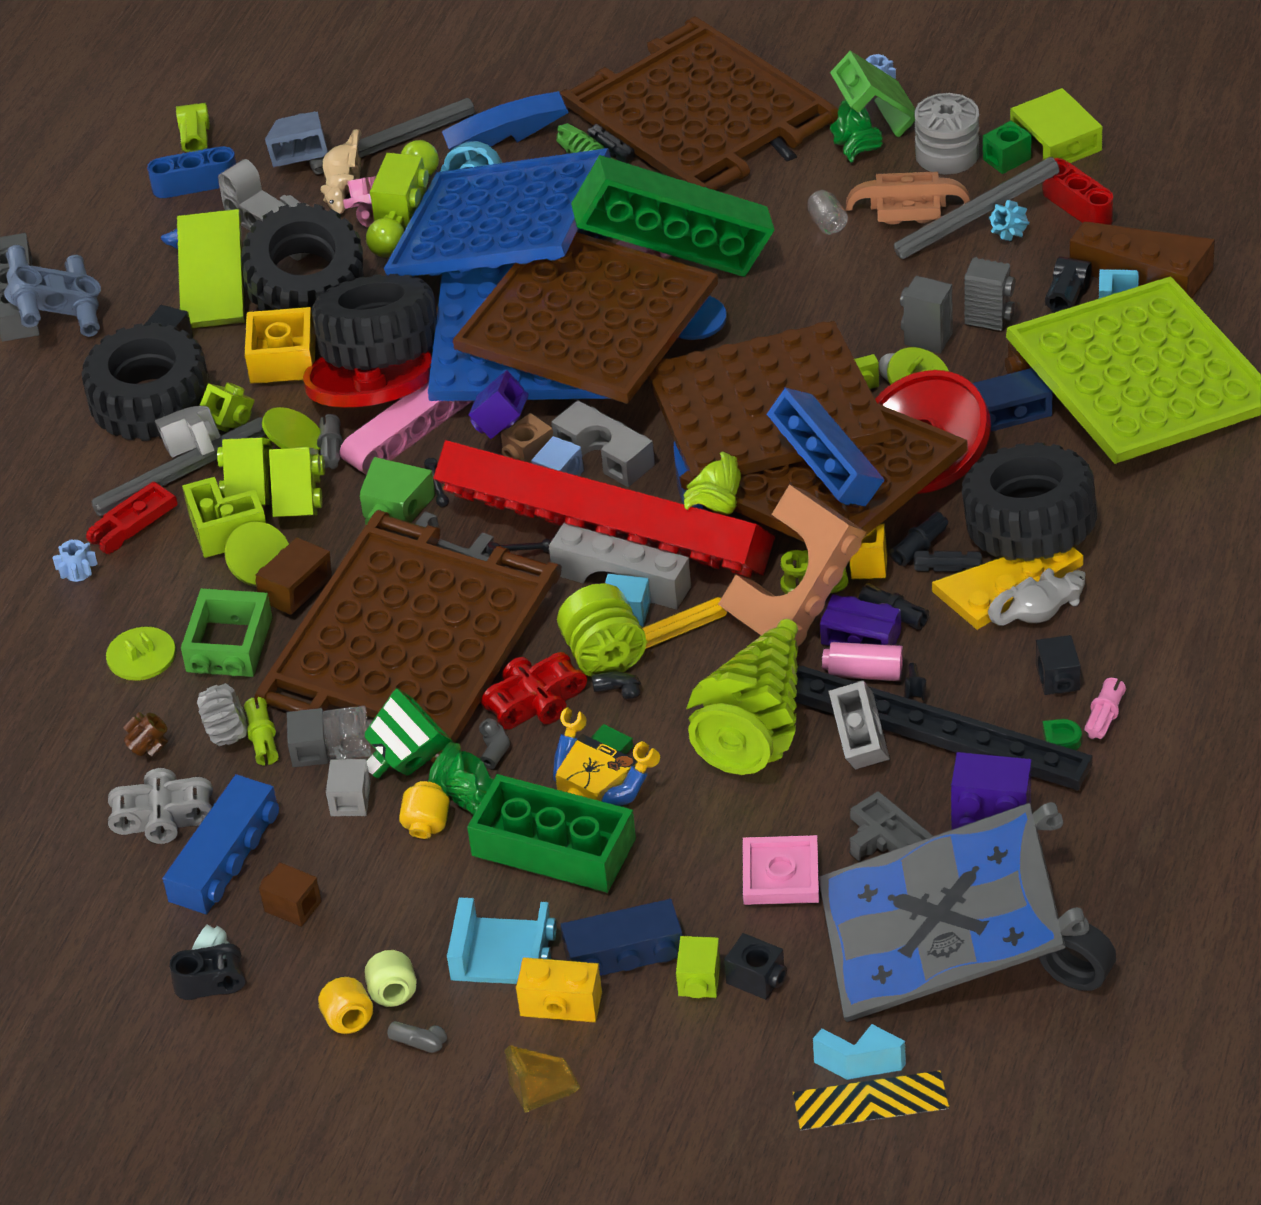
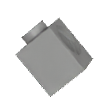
M366 759L330 760L326 788L330 816H367L371 782Z

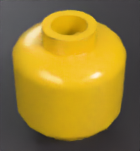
M427 781L417 782L414 786L404 791L399 822L404 828L409 830V834L413 837L421 839L430 838L431 834L439 833L445 828L450 802L449 797L438 784Z
M345 976L328 982L318 997L321 1013L328 1026L337 1033H355L364 1028L372 1017L373 1003L362 983L355 978Z

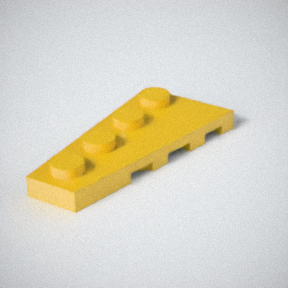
M1072 547L1070 551L1063 554L1058 552L1054 554V557L1047 559L1038 557L1034 558V561H1024L1023 558H1016L1013 561L1002 557L933 581L932 592L978 630L991 622L988 609L992 601L1000 593L1011 589L1012 586L1016 587L1029 577L1038 582L1041 574L1048 568L1054 571L1055 577L1063 578L1067 573L1083 566L1084 555ZM1013 597L1004 603L1001 613L1009 609Z

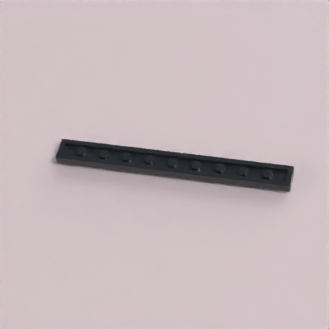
M797 664L796 675L798 680L797 685H795L797 694L793 699L797 703L834 714L829 691L856 682ZM869 687L874 695L883 730L954 752L1031 759V776L1078 791L1092 767V755Z

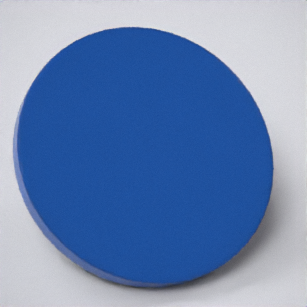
M709 296L678 338L698 340L719 332L724 327L727 319L724 305L716 298Z

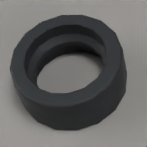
M1089 924L1088 933L1084 935L1063 936L1067 948L1079 952L1090 962L1072 955L1066 948L1039 957L1044 969L1054 979L1077 990L1092 991L1101 987L1117 960L1116 949L1110 939L1091 924Z

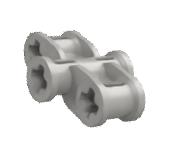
M165 768L150 770L144 776V784L120 786L110 791L108 803L112 807V813L108 817V826L110 830L117 834L128 835L145 832L146 838L153 843L165 844L171 842L177 836V827L199 826L212 808L209 798L213 793V786L209 780L202 777L176 780V775L171 770ZM158 778L160 779V786L157 784ZM193 788H197V795H194ZM122 796L124 797V804L121 801ZM197 808L200 809V815H197ZM125 817L128 819V824H125ZM161 826L164 828V833H161Z

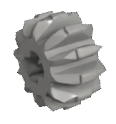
M225 683L220 686L209 687L206 691L199 693L197 700L198 712L206 733L209 734L210 740L218 746L230 745L238 742V739L246 737L248 727L239 697L236 696L235 690Z

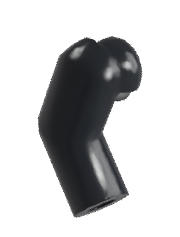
M619 671L592 675L594 692L621 688L622 696L625 699L637 698L641 693L639 688L641 682L636 675Z

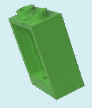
M201 588L181 646L186 672L254 677L272 620L268 593ZM208 623L249 625L242 646L201 642Z

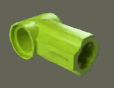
M198 103L176 106L182 151L193 152L208 148L207 129H210L207 104Z

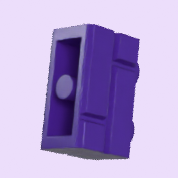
M832 595L827 609L821 618V644L830 646L831 642L894 645L901 633V610L885 603L875 604L861 601L853 596L842 597Z

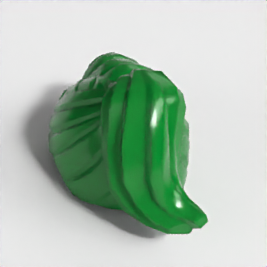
M844 99L838 109V119L831 124L830 131L834 135V144L844 145L843 154L847 155L850 163H853L858 153L881 148L883 137L879 128L872 127L869 113L865 107L858 113Z
M449 742L431 766L428 782L441 786L443 792L448 797L452 796L455 804L474 815L494 779L490 778L480 758L472 753L461 751L459 743Z

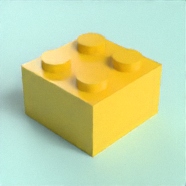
M311 307L247 312L245 359L250 384L303 380L306 369L315 362L316 334Z

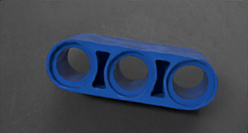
M225 146L156 158L147 167L152 192L156 197L170 198L220 188L219 174L235 165L236 158L233 149Z

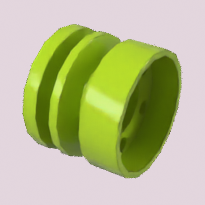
M607 583L586 586L569 596L559 609L557 616L559 630L567 645L570 646L571 653L576 659L578 667L586 675L592 677L593 674L606 672H625L635 665L644 654L647 644L645 632L639 625L637 617L633 614L624 593L617 586Z

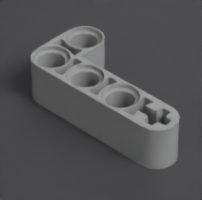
M247 159L241 160L218 176L225 211L239 209L241 226L251 231L250 227L257 220L263 221V215L271 210L275 213L279 211L280 206L285 205L262 190L259 173L256 167ZM299 253L290 255V257L298 261L310 253Z

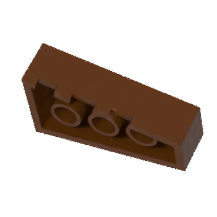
M1084 221L1070 239L1069 258L1091 262V276L1098 279L1100 269L1137 270L1139 272L1138 286L1171 276L1192 299L1213 270L1215 239Z

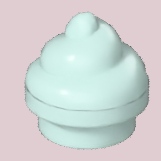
M207 924L197 937L192 950L229 943L227 941V933L219 926L213 928Z

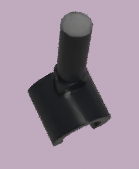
M910 663L908 665L909 677L905 678L904 697L909 699L910 696L921 697V700H925L926 679L919 677L917 665Z

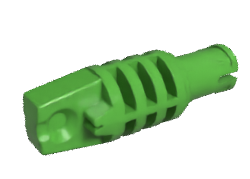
M568 123L558 126L556 141L568 154L605 149L602 144L587 135V133Z

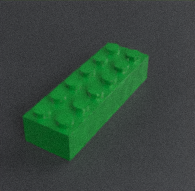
M601 155L598 156L571 203L577 228L743 277L747 275L774 232V226L767 206Z

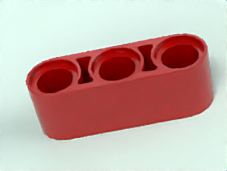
M1054 158L1059 165L1060 171L1058 174L1042 182L1043 195L1081 223L1085 221L1111 225L1113 222V193L1068 161Z

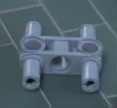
M13 245L9 247L8 252H6L9 270L6 275L8 285L4 295L11 304L18 307L23 326L34 327L38 325L41 319L39 310L77 316L80 332L83 336L90 337L98 333L100 325L96 311L99 306L97 297L101 291V286L96 279L87 275L83 257L79 255L69 256L66 259L67 262L64 263L66 271L30 266L28 265L23 246Z

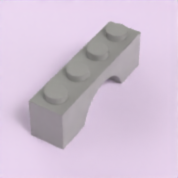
M563 523L549 545L550 560L562 566L560 576L562 578L584 583L588 575L598 571L649 578L651 603L676 610L691 588L689 557L566 523Z

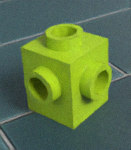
M229 382L226 383L225 387L208 383L200 406L209 407L217 429L229 432L230 428H237L246 424L250 419L251 409L255 400L244 395V388Z

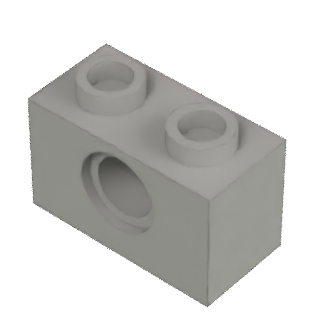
M864 681L830 690L829 695L845 759L855 770L889 760L874 695Z

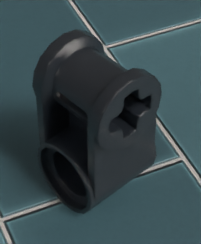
M222 943L213 947L177 952L172 956L169 964L175 994L184 1000H194L218 994H232L241 990L245 985V976L239 967L242 957L240 948L234 944ZM224 954L226 955V958H227V961H226V962H223V957H222V956H223ZM226 976L230 977V983L226 982Z

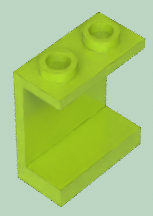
M1063 88L1010 108V121L1012 120L1021 128L1028 130L1043 145V160L1053 157L1072 163L1102 151L1103 126Z

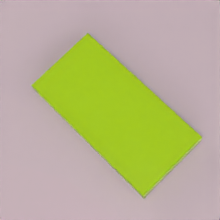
M239 209L177 216L180 310L189 313L191 328L244 323L242 237Z

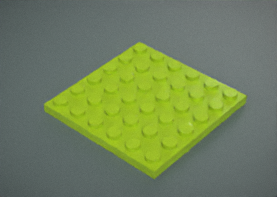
M1171 276L1007 328L1006 338L1114 464L1261 415V374Z

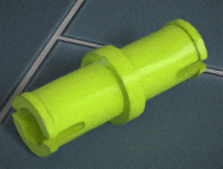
M258 697L259 708L257 709L255 699L250 698L244 704L249 723L247 727L248 739L253 742L256 762L259 765L265 766L263 755L266 754L268 765H271L279 758L273 738L276 734L275 726L269 720L266 700Z

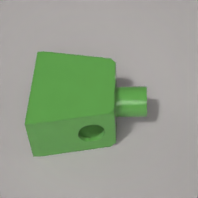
M374 457L360 491L362 513L366 518L365 524L368 523L376 510L388 512L390 517L411 523L436 495L432 470Z

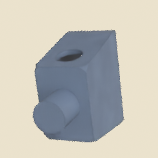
M315 111L276 120L265 138L273 167L325 157L329 152L318 112Z

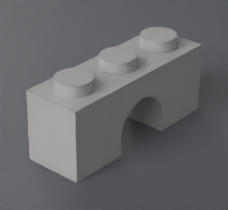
M578 400L551 422L553 436L581 446L582 456L593 450H601L603 473L627 487L631 486L655 465L652 440L624 426L621 422L600 413L596 408L589 407Z

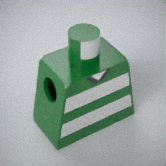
M396 688L365 731L364 737L376 749L366 760L368 772L379 779L391 766L406 776L410 775L442 751L453 740L411 695Z

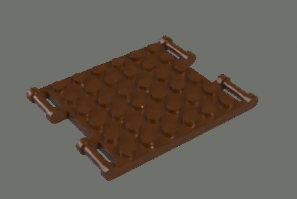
M696 16L686 20L685 25L660 39L654 38L649 41L647 47L651 55L618 74L603 67L595 72V76L572 89L560 91L567 108L592 125L599 124L606 131H609L632 147L634 154L663 174L716 191L737 178L743 179L750 174L749 166L742 158L779 136L785 139L789 147L795 148L802 144L804 138L828 124H833L838 119V108ZM818 113L821 114L813 120L802 125L801 127L797 129L795 128L797 125L813 117L814 115ZM724 168H730L706 183L702 182Z
M376 510L258 687L255 694V704L258 705L257 698L261 697L266 700L267 708L273 706L288 712L322 708L324 718L326 709L332 704L375 718L392 692L398 688L411 695L455 743L482 700L484 692L492 684L552 584L558 582L562 566L551 561L545 564L512 554L509 549L497 546L493 550L487 561L437 547L436 545L440 538V529L431 525L426 527L390 517L388 512ZM385 530L393 531V532H396V533H399V534H402V535H406V536H409V537H412V538H416L417 540H414V539H411V538H408V537H404V536H401V535H398V534H395V533H391V532H388V531H385ZM505 566H508V567H511V568H515V569H518V570H521V571H525V572H528V573H531V574H535V575H538L539 577L533 576V575H530V574H527V573H523V572H520V571H517V570H513V569L507 568V567H505ZM280 687L314 698V700L309 704L275 693V691ZM440 751L439 753H437V754L431 759V761H432L433 763L435 762V760H436L437 757L441 754L442 751Z

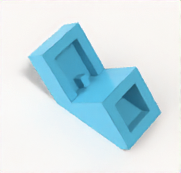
M871 1024L855 1045L822 1028L813 1038L814 1063L846 1080L900 1071L906 1065L905 1041Z

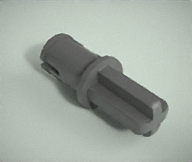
M327 414L325 415L326 424L324 417H321L319 421L320 435L317 439V446L321 448V455L324 456L325 468L336 469L340 460V448L343 444V438L340 435L341 422L336 415Z

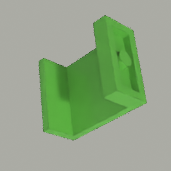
M849 51L830 72L849 106L858 113L875 95L878 96L874 101L895 136L900 137L915 122V108L899 81L854 52Z

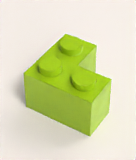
M222 439V447H218L217 459L219 467L224 469V480L219 481V489L223 498L256 489L261 505H270L269 449H273L270 439Z
M310 447L269 449L273 517L317 515V508H322L321 488H316V483H320V475H325L324 456L318 454V449Z
M215 477L182 485L188 514L204 558L224 553L228 537L238 526L255 521L266 523L264 510L256 489L223 498Z

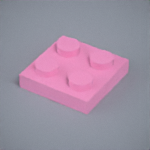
M817 835L743 838L744 905L819 903Z

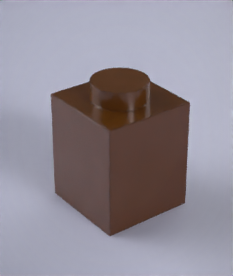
M281 862L278 863L270 874L263 878L259 887L264 912L300 927L303 926L322 901L317 877Z

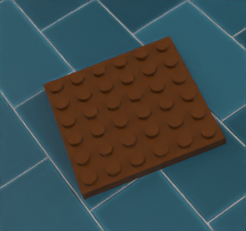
M576 232L564 257L552 261L541 259L533 260L527 264L515 263L454 337V349L628 404L718 285V274Z
M835 321L819 322L809 327L796 330L789 329L779 334L755 337L736 344H724L718 348L701 352L694 351L688 355L671 359H661L648 376L649 383L692 481L708 464L721 460V452L737 457L741 476L805 461L766 415L784 388L812 394L857 448L891 440L890 427Z
M878 404L890 427L891 440L858 448L885 479L866 507L851 503L850 505H845L839 502L822 480L817 477L807 462L801 461L742 475L735 495L737 503L734 511L805 542L796 531L771 515L790 484L809 492L866 531L865 536H867L968 451V442L964 438ZM688 471L680 476L681 488L688 490L687 485L692 480Z

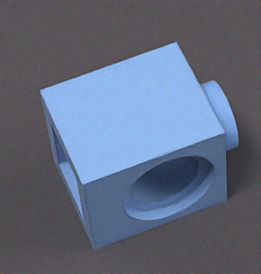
M554 436L531 460L532 464L580 476L584 471L581 446Z

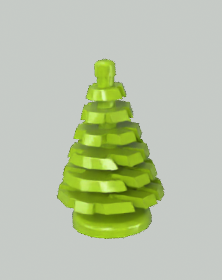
M790 619L779 621L776 628L766 631L745 649L738 652L735 657L701 680L693 689L686 709L701 704L704 707L695 710L688 718L690 721L688 727L689 740L697 754L710 765L728 773L738 775L753 774L765 768L767 763L781 759L783 752L789 750L796 732V713L793 714L797 707L793 698L797 694L795 685H797L798 680L796 675L798 668L796 661L798 646L796 640H794L798 632V626L794 621Z

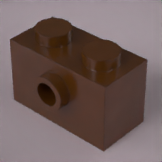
M295 538L255 574L257 592L268 593L271 607L292 615L331 579L330 551Z

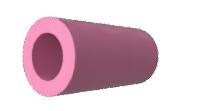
M831 642L830 649H823L822 670H828L830 675L849 679L901 681L903 646Z

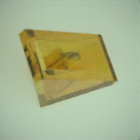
M510 1045L506 1048L505 1057L509 1083L524 1112L573 1094L580 1088L564 1058Z

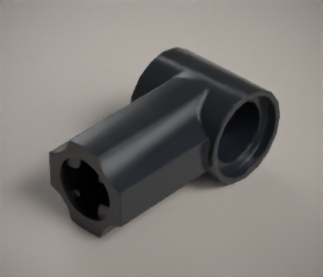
M1059 256L1054 267L1053 281L1045 297V306L1049 307L1053 313L1074 307L1080 291L1086 290L1089 285L1092 263Z

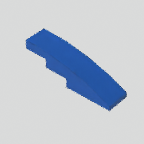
M557 91L498 105L473 115L443 130L442 133L450 151L460 144L470 141H478L491 147L510 135L514 137L516 142H519L566 115L569 111L562 95Z

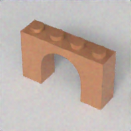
M789 484L771 515L796 531L805 541L809 556L805 576L800 584L791 592L782 596H774L755 581L735 575L718 605L760 635L769 629L776 628L782 619L794 621L798 626V632L794 640H796L797 646H799L805 640L807 630L815 617L822 612L825 600L831 590L840 582L843 571L851 557L858 552L866 531L809 492Z

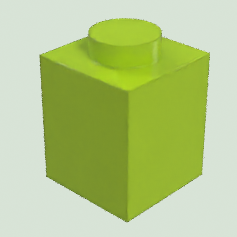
M680 936L676 968L678 996L691 998L717 997L721 963L719 938Z

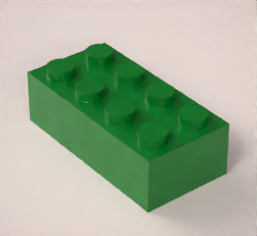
M499 774L494 778L467 826L472 856L607 893L636 840L632 809Z

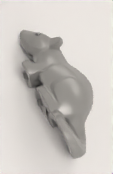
M1048 568L1041 574L1038 582L1029 577L1016 587L1012 586L1011 589L1000 593L990 604L988 609L989 618L997 625H1006L1015 619L1027 623L1047 621L1056 614L1061 605L1068 601L1072 606L1079 604V596L1085 585L1086 573L1075 570L1074 572L1067 573L1063 578H1057L1054 576V571ZM1013 597L1009 609L1001 613L1004 603Z

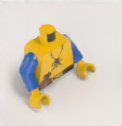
M569 707L565 708L561 713L560 719L562 724L566 726L565 734H560L554 757L553 779L556 782L557 790L617 806H623L634 801L648 775L645 772L647 767L652 768L659 763V752L654 748L649 751V745L641 741L635 745L633 749L634 758L584 734L577 738L575 737L576 732L581 731L586 726V717L579 711L577 720L570 724L572 710Z

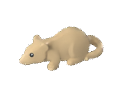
M359 129L353 130L345 144L332 148L323 159V172L326 178V185L321 186L320 189L325 196L323 201L329 205L330 209L339 214L345 211L343 200L347 194H350L348 181L360 179L361 158L358 154V143L361 130Z

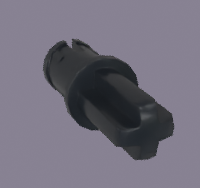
M934 512L920 526L912 527L908 531V535L890 549V556L894 562L900 566H906L914 558L916 551H927L931 547V541L946 529L949 523L948 519L941 512Z

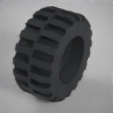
M297 203L295 207H289L288 204L280 206L279 211L275 213L271 210L263 215V221L257 220L250 227L251 232L246 234L243 241L242 265L245 289L248 290L252 303L258 304L260 311L311 307L312 312V307L318 296L325 294L327 289L337 287L345 281L350 282L354 281L355 278L363 277V247L361 246L358 232L353 230V225L348 219L343 218L341 220V214L332 209L326 211L322 205L314 204V207L306 206V203ZM299 253L315 254L330 263L323 270L310 275H293L284 272L276 266L284 258Z
M378 274L367 278H355L354 281L350 282L345 281L337 287L327 289L325 294L319 295L312 307V317L319 353L328 363L338 368L343 366L349 370H354L355 368L370 370L377 367L379 369L387 368L389 365L394 364L400 365L409 359L414 360L420 357L421 353H427L434 344L437 313L433 290L422 279H414L411 275L399 276L398 274H389L382 276Z
M140 323L134 324L133 328L125 329L123 327L118 329L116 334L112 336L108 334L102 338L100 345H94L82 366V381L91 416L101 428L106 429L107 432L114 436L120 434L122 438L127 440L140 438L141 441H149L152 437L158 436L161 439L155 420L185 408L200 406L208 383L210 384L204 352H202L199 342L184 330L179 331L177 327L169 324L167 327H164L160 323H151L148 326H143ZM157 379L148 383L136 384L145 380Z
M1023 443L1016 444L1015 447L1009 449L1007 447L998 449L995 454L991 455L989 453L982 457L980 463L976 462L962 483L967 532L978 547L995 557L1002 555L1006 560L1015 561L1016 558H1023L1024 561H1034V558L1044 557V559L1054 557V554L1058 552L1063 554L1070 551L1072 545L1078 546L1094 528L1098 513L1093 472L1089 464L1071 449L1064 450L1060 445L1052 444L1051 446H1045L1044 443L1025 445Z

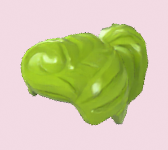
M721 452V460L708 464L687 485L688 490L684 493V508L688 510L695 504H701L715 513L725 516L730 515L736 508L737 501L735 495L741 480L737 457Z

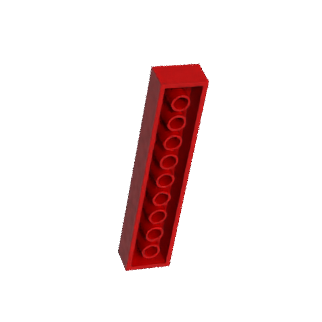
M447 440L444 442L433 477L434 480L444 484L442 490L455 494V497L466 501L474 502V499L485 502L484 504L499 510H504L505 507L514 510V513L532 519H534V516H537L557 526H562L563 523L686 556L699 561V564L719 570L721 565V567L731 570V573L746 578H751L752 573L764 575L775 539L774 535L755 523L695 507H690L687 510L684 508V504Z

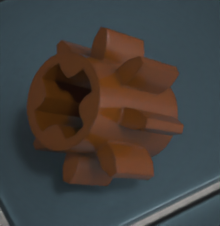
M138 712L123 726V729L128 732L124 737L126 746L139 756H144L148 753L153 757L156 752L158 753L168 743V740L163 736L167 732V726L154 713L149 712L144 716L141 712Z

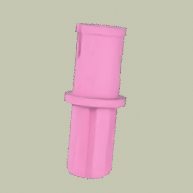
M1107 678L1103 683V688L1098 698H1095L1091 703V714L1084 728L1090 739L1095 737L1102 739L1111 721L1118 716V705L1126 691V686L1121 681L1115 691L1114 686L1118 680L1117 678Z

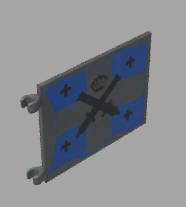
M1030 803L818 877L843 1017L846 1022L1064 949L1066 946L1063 936H1078L1088 933L1089 923L1084 917L1081 908H1072L1060 918L1058 917L1038 830H1056L1062 827L1063 818L1058 812L1055 803H1046L1034 813Z

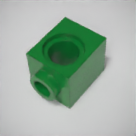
M1012 120L984 134L983 160L1001 174L1031 160V134Z

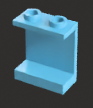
M459 897L447 953L451 980L517 984L523 957L551 960V948L548 947L549 940H555L557 924L556 918H550L548 902L540 903L537 921L478 918L476 916L474 898Z

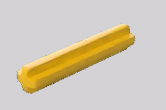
M716 597L643 627L647 640L645 649L725 617L727 611L718 605L721 598Z

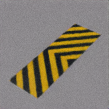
M941 1071L793 1092L800 1130L949 1109Z

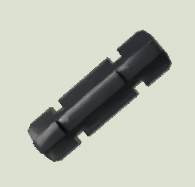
M599 124L588 128V135L602 144L604 148H608L610 155L624 163H628L630 160L633 161L635 156L633 155L634 149L609 131H606Z
M916 551L914 554V568L916 571H929V568H934L935 572H962V568H967L968 570L982 565V555L979 551H967V555H962V551H934V554H929V551Z

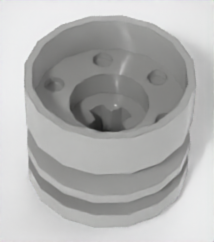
M954 93L936 94L921 101L914 111L916 133L915 156L919 165L930 172H938V174L945 175L963 172L976 164L979 158V109L974 101Z

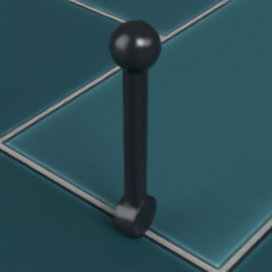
M428 458L424 461L425 469L432 470L434 477L437 460L435 458ZM433 479L437 493L436 503L440 507H445L449 503V498L443 493L440 482Z
M544 539L538 543L507 545L489 542L486 552L491 555L497 546L507 548L509 551L542 549L544 552H549V545L552 540Z

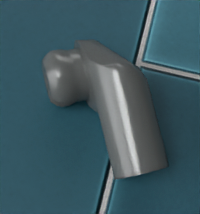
M488 718L479 726V731L483 735V740L487 746L480 760L486 768L494 769L508 750L510 740L502 725L497 724L495 719Z
M393 1021L388 1027L387 1034L389 1039L430 1053L441 1050L442 1044L447 1040L445 1030L436 1025L426 1030Z

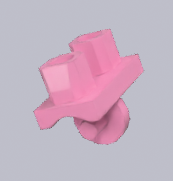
M376 176L348 181L351 198L343 200L345 209L358 207L356 211L357 219L366 227H369L374 222L370 190Z

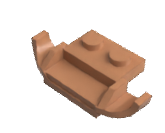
M938 172L876 174V180L863 182L850 191L846 200V211L852 210L853 205L859 199L870 198L871 210L877 209L878 222L899 224L902 221L915 220L918 223H930L941 217L940 207H946V195H957L964 201V204L970 201V196L964 185L950 178H940Z

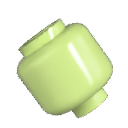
M396 950L379 952L369 959L365 967V981L372 1000L379 1005L385 1007L399 1006L412 998L416 991L417 979L409 957L402 952Z

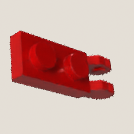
M151 482L104 514L103 518L94 523L93 526L91 525L86 534L87 541L91 544L100 543V550L106 554L113 553L114 550L116 551L121 548L124 540L129 539L178 505L176 496L158 483Z

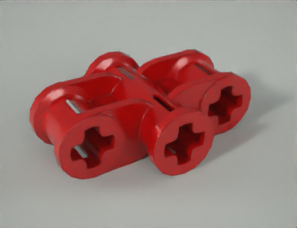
M557 652L532 666L527 658L518 657L506 665L502 676L504 680L492 685L484 692L481 703L486 710L492 711L497 716L498 724L502 725L504 729L515 728L536 714L540 722L551 724L560 719L562 711L567 707L565 701L575 697L585 688L587 676L583 671L576 670L573 667L570 657L564 652Z

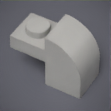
M207 406L185 408L155 420L165 448L172 458L194 448H197L203 456L214 451L211 441L220 438L210 409Z

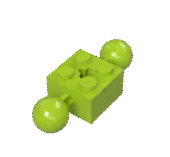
M415 140L408 143L402 149L401 154L386 153L372 185L370 196L374 222L367 230L366 243L370 251L379 257L390 258L427 191L429 177L438 167V153L429 142Z

